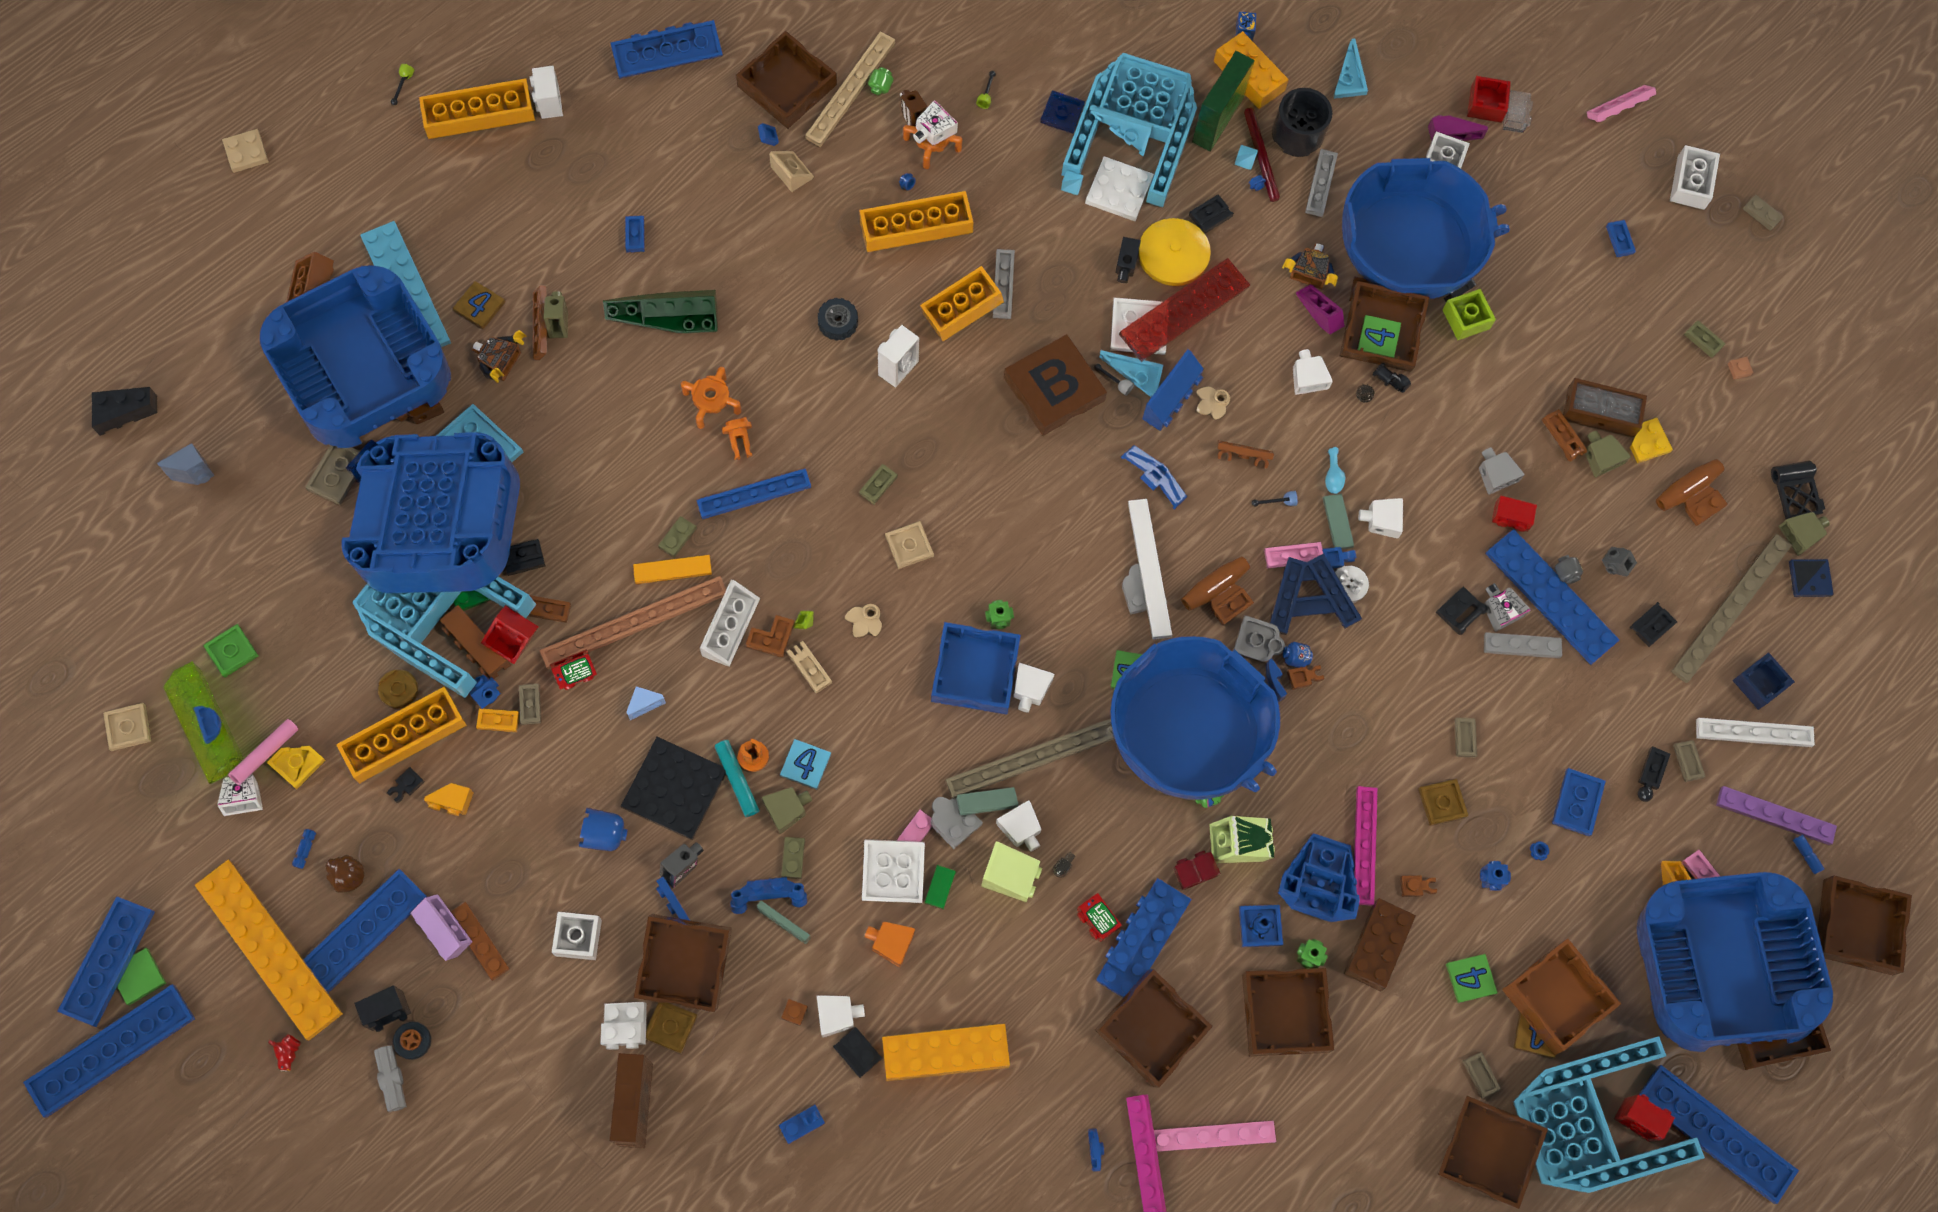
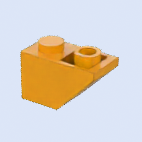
M450 783L425 796L424 801L429 805L430 809L440 811L442 808L448 810L447 813L454 816H459V814L466 815L474 792L470 788Z

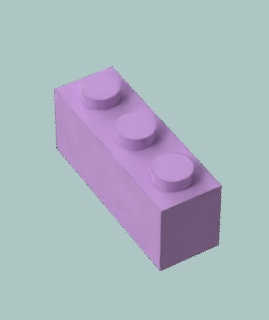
M438 894L424 898L411 912L416 923L420 925L427 938L433 943L439 955L445 961L458 957L472 943V940Z

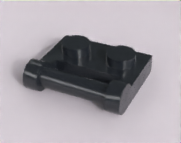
M1463 586L1436 613L1457 634L1462 635L1475 619L1488 611V608ZM1470 606H1473L1475 610L1461 623H1458L1456 619Z

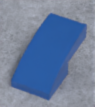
M1271 658L1265 666L1266 677L1269 687L1275 691L1277 700L1280 702L1286 697L1287 692L1278 681L1283 673Z

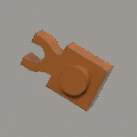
M1307 666L1288 670L1287 674L1292 690L1311 686L1312 681H1323L1325 679L1324 675L1317 676L1315 674V671L1321 670V666H1315L1311 670H1308Z
M1422 875L1400 877L1402 897H1422L1424 895L1423 891L1428 894L1437 893V889L1429 887V883H1435L1436 878L1422 881Z

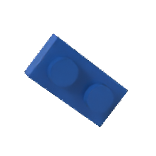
M625 216L626 252H645L644 216Z
M1625 220L1610 222L1606 225L1616 257L1633 255L1636 250Z

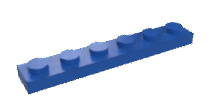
M805 468L696 501L702 519H706L809 489L811 484Z

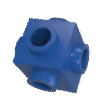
M484 674L474 679L477 683L469 692V695L482 709L488 704L493 703L501 694L497 690L499 686L492 677L488 679Z
M1490 861L1489 864L1482 867L1480 871L1482 888L1500 891L1507 886L1511 880L1508 865L1501 864L1500 861Z

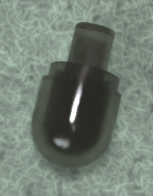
M1069 852L1065 858L1061 857L1053 866V874L1058 878L1065 877L1072 869L1073 865L1071 862L1076 856Z

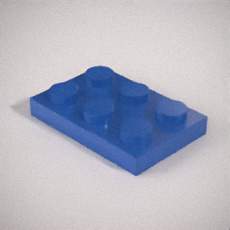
M1570 768L1566 769L1552 824L1590 837L1593 833L1606 781Z

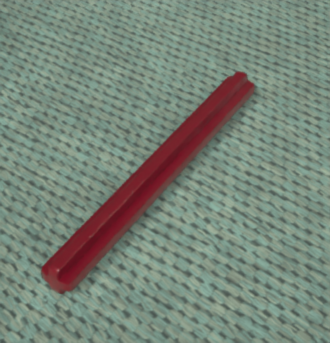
M1252 107L1246 108L1244 115L1254 148L1258 150L1257 158L1263 179H1266L1265 185L1271 202L1279 200L1280 195L1255 111Z

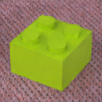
M1481 289L1447 300L1442 309L1457 340L1490 330L1496 321Z

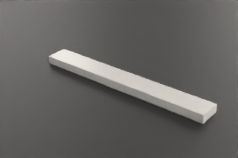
M1147 499L1128 501L1152 639L1172 638Z

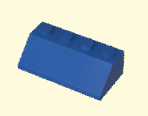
M1187 349L1146 404L1142 419L1159 431L1164 426H1169L1173 420L1171 416L1174 412L1178 413L1181 410L1183 400H1188L1193 393L1192 388L1195 385L1198 386L1203 380L1202 373L1204 369L1189 349Z

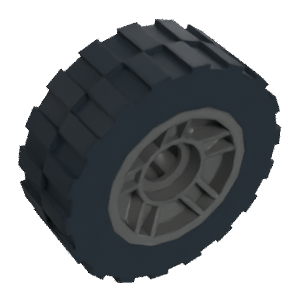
M844 298L829 299L826 303L824 302L822 307L819 308L818 313L819 329L823 332L824 336L831 340H845V338L851 337L858 327V312L854 304H851L849 300Z

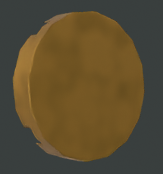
M392 670L380 679L378 695L388 707L404 708L416 699L418 683L415 677L408 671Z

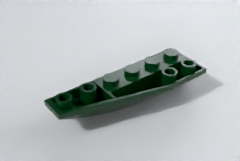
M716 290L665 292L603 300L606 320L676 333L718 332Z

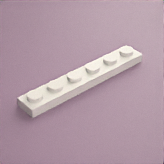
M1708 718L1696 719L1698 739L1813 747L1815 745L1814 727Z

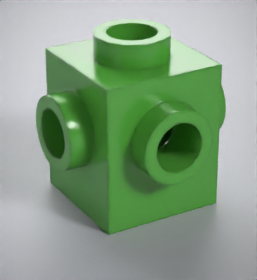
M993 601L992 604H989L988 611H985L986 621L990 622L991 629L1009 627L1011 619L1014 618L1013 609L1009 607L1008 601Z
M1316 939L1307 940L1304 944L1301 943L1298 948L1297 954L1299 956L1297 962L1307 969L1318 968L1320 965L1323 966L1328 957L1325 954L1327 948ZM1311 951L1317 953V956H1313Z

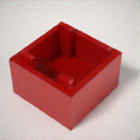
M1476 76L1470 89L1467 117L1502 123L1508 111L1511 82Z
M505 605L495 617L481 644L512 664H515L525 651L539 626Z
M1644 1094L1624 1098L1614 1120L1648 1142L1664 1139L1675 1119L1671 1115V1111L1666 1108L1662 1110L1648 1101L1649 1097Z

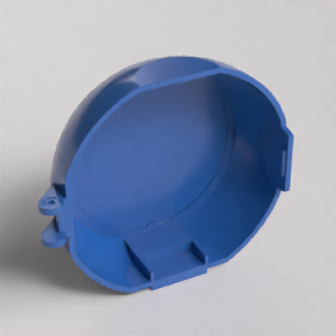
M1430 158L1391 159V162L1374 164L1364 171L1352 185L1345 200L1342 216V234L1346 252L1358 273L1369 284L1383 286L1389 290L1401 293L1424 295L1430 297L1429 299L1448 295L1470 282L1489 260L1495 246V238L1508 233L1510 228L1507 224L1498 225L1497 216L1507 211L1505 205L1500 204L1490 208L1488 196L1469 174L1447 161H1430Z
M1196 636L1172 638L1162 641L1157 645L1153 644L1119 678L1111 702L1113 737L1123 760L1129 768L1146 784L1164 794L1182 799L1204 800L1229 794L1241 786L1257 792L1260 790V787L1253 779L1261 771L1270 776H1274L1277 773L1275 767L1267 761L1276 746L1280 730V710L1275 691L1264 682L1266 678L1235 649L1233 651L1229 650L1221 641Z

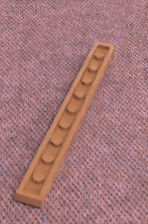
M718 576L541 649L540 653L547 669H550L551 663L586 649L589 653L722 598L726 592L725 585L721 576Z

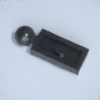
M1653 746L1649 749L1638 783L1644 785L1637 792L1638 798L1643 802H1648L1653 798L1654 793L1652 789H1659L1671 755Z

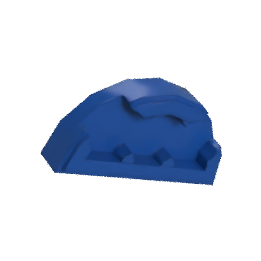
M204 706L193 707L204 741L208 744L219 735L222 727L221 718L211 708Z
M1089 1129L1088 1136L1093 1172L1101 1171V1155H1104L1103 1142H1099L1097 1129Z

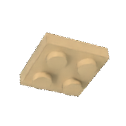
M258 129L222 139L233 173L269 162Z

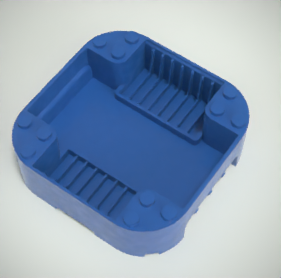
M369 265L352 269L280 305L266 317L260 330V344L264 354L309 431L324 445L350 448L362 444L359 437L426 402L430 408L436 405L445 396L449 381H451L450 367L438 339L402 280L394 272L384 267Z
M478 432L454 433V436L419 437L418 434L394 435L377 441L378 445L372 448L371 451L366 450L356 467L361 476L350 536L342 538V551L350 565L371 588L383 593L473 591L490 584L501 574L509 557L520 490V478L518 471L502 446L493 437Z
M1759 872L1675 881L1663 885L1655 891L1640 913L1637 921V938L1647 973L1654 1016L1662 1033L1677 1043L1679 1047L1694 1052H1705L1713 1046H1730V1044L1772 1042V1040L1787 1039V1043H1794L1808 1036L1829 1015L1833 1004V990L1812 907L1804 891L1789 878L1776 873Z

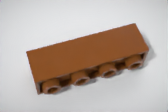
M458 605L440 619L443 624L441 629L448 637L452 635L456 639L453 642L460 650L464 648L467 651L466 657L472 664L477 662L480 666L478 670L482 675L484 674L486 677L489 676L495 679L499 676L497 672L502 668L506 670L511 666L508 660L481 644L485 634Z

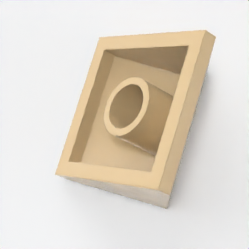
M793 151L770 152L771 168L791 192L814 178Z

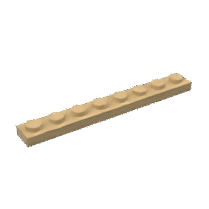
M881 31L809 129L805 135L806 140L819 147L823 145L869 81L873 70L879 67L892 49L895 39Z

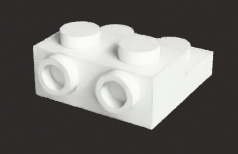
M647 1003L605 1004L604 1024H601V1045L606 1046L608 1050L619 1049V1046L626 1045L627 1049H637L639 1045H646Z

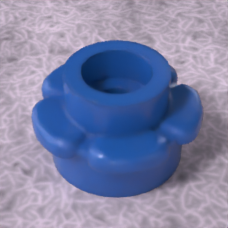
M909 173L902 175L899 180L903 190H911L916 182L913 175Z
M1261 175L1252 178L1249 181L1250 189H1255V191L1261 190L1265 186L1266 179H1263Z
M1541 841L1533 843L1530 846L1531 856L1536 860H1545L1549 854L1548 845Z

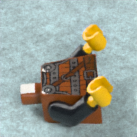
M519 330L511 336L490 337L485 345L478 341L475 342L472 351L479 354L477 359L484 377L494 380L496 383L499 382L498 378L504 381L521 354L518 343L523 345L524 341L522 339L527 337V335Z

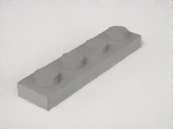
M1320 149L1305 213L1323 216L1338 153Z
M996 250L995 285L1001 291L1004 303L993 309V318L1011 319L1015 250Z
M1486 632L1484 634V653L1561 658L1562 638Z

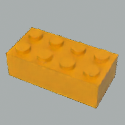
M1243 31L1216 50L1214 63L1222 71L1235 51L1255 60L1245 95L1258 109L1286 90L1289 79Z
M980 266L921 304L920 307L923 315L940 339L945 341L1004 303L1001 291L984 268Z

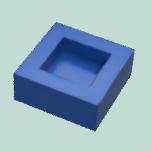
M764 123L758 126L761 142L772 146L779 143L775 127Z

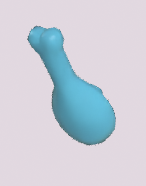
M1337 447L1328 450L1330 468L1325 478L1326 487L1333 494H1337L1342 490L1346 479L1345 473L1338 466L1337 455L1339 449Z

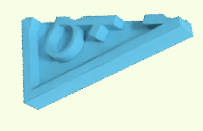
M1352 39L1349 43L1333 96L1334 99L1367 95L1368 88L1355 39Z
M1093 106L1091 113L1099 121L1103 120L1110 126L1109 129L1119 138L1124 139L1129 146L1132 144L1139 150V154L1144 156L1153 124Z
M1101 350L1099 358L1133 382L1134 385L1150 397L1154 395L1159 387L1163 369L1162 364Z

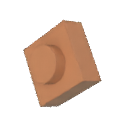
M1747 357L1731 360L1728 363L1734 380L1753 374Z

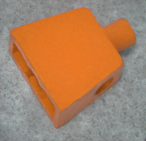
M883 922L880 930L868 926L864 937L875 941L872 947L875 953L897 967H901L915 934V929Z

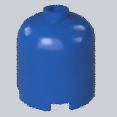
M586 808L585 813H589V816L583 820L580 838H584V841L579 842V847L614 851L620 846L621 841H626L628 829H624V821L620 815Z

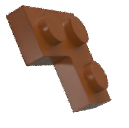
M776 615L770 632L751 627L746 647L783 658L795 621Z

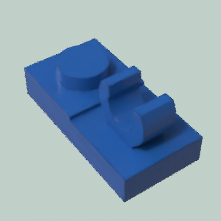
M816 1105L781 1123L779 1127L787 1143L790 1144L824 1125L825 1122Z

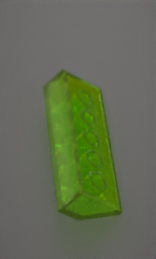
M192 661L174 670L163 688L208 783L212 784L227 776L244 758L201 669ZM204 706L211 708L221 718L222 727L220 733L215 740L208 744L204 741L193 707Z

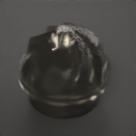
M1368 384L1358 386L1356 397L1361 402L1367 403L1374 398L1375 391L1373 387Z

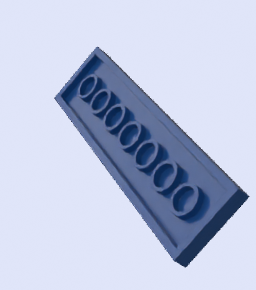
M1514 529L1485 553L1590 665L1619 641V638L1565 582L1560 581L1556 572Z
M398 869L303 960L329 993L402 924L427 896Z
M172 984L23 1083L42 1116L47 1118L195 1020V1017L176 986Z
M1659 1065L1639 1095L1644 1094L1649 1097L1648 1101L1662 1110L1666 1108L1671 1111V1115L1675 1117L1672 1123L1673 1127L1689 1139L1698 1138L1699 1144L1704 1151L1773 1204H1778L1799 1170L1669 1070Z

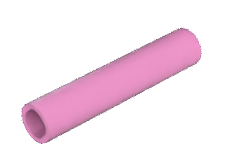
M286 719L228 773L230 779L237 785H241L298 731L297 726L291 720Z

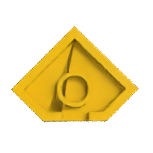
M1658 418L1643 422L1642 429L1637 433L1630 445L1637 464L1668 454L1673 450Z
M301 746V748H280L267 763L295 789H298L326 760L310 746Z

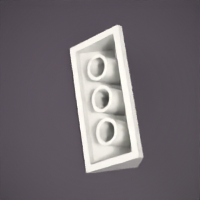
M734 580L730 581L700 646L703 657L726 666H730L760 600L758 596Z

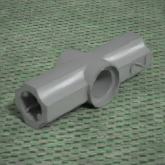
M384 1046L374 1050L379 1071L377 1079L380 1089L384 1093L387 1111H398L407 1107L402 1088L404 1083L399 1066H397L393 1046Z

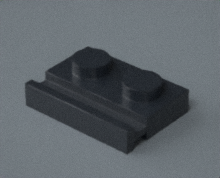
M1219 194L1189 212L1191 219L1202 229L1204 234L1232 218L1234 214L1229 210L1228 205Z
M539 539L510 546L509 557L505 566L508 576L546 566Z
M1659 602L1630 626L1648 647L1677 623L1669 612L1659 605Z
M856 1027L833 1046L859 1078L882 1060L880 1054Z

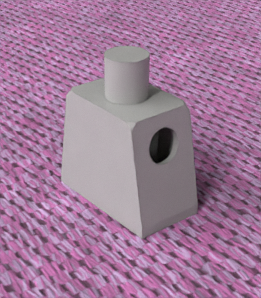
M1492 447L1482 452L1485 461L1480 465L1479 471L1489 495L1518 483L1523 478V471L1507 452L1496 455Z

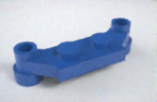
M787 877L747 881V885L731 893V911L735 914H742L747 910V902L784 897H790L793 906L803 907L807 904V894L804 891L803 884H795L787 880Z

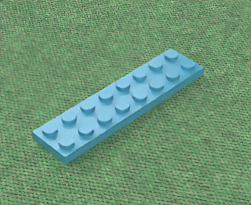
M395 221L361 234L360 236L374 266L389 269L402 280L441 347L451 344Z

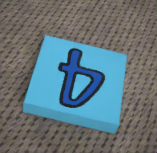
M794 739L780 776L817 790L831 752Z

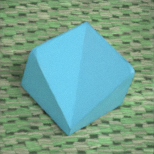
M1241 145L1234 165L1251 170L1258 150Z
M1066 170L1061 190L1078 195L1082 186L1083 175Z

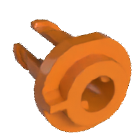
M747 417L726 422V426L722 428V433L729 434L731 447L735 454L734 460H740L736 441L739 438H743L747 458L753 456L750 452V441L747 430L752 428L751 422H748Z
M755 739L745 742L739 749L738 763L748 772L762 770L769 760L766 746ZM750 753H756L757 758L752 760Z

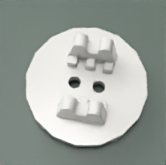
M1343 566L1335 572L1353 603H1356L1366 595L1369 581L1366 574L1360 568Z

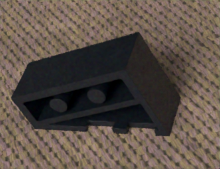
M150 387L92 392V428L99 436L106 434L105 432L111 429H119L123 427L122 425L131 421L136 422L157 413V395Z

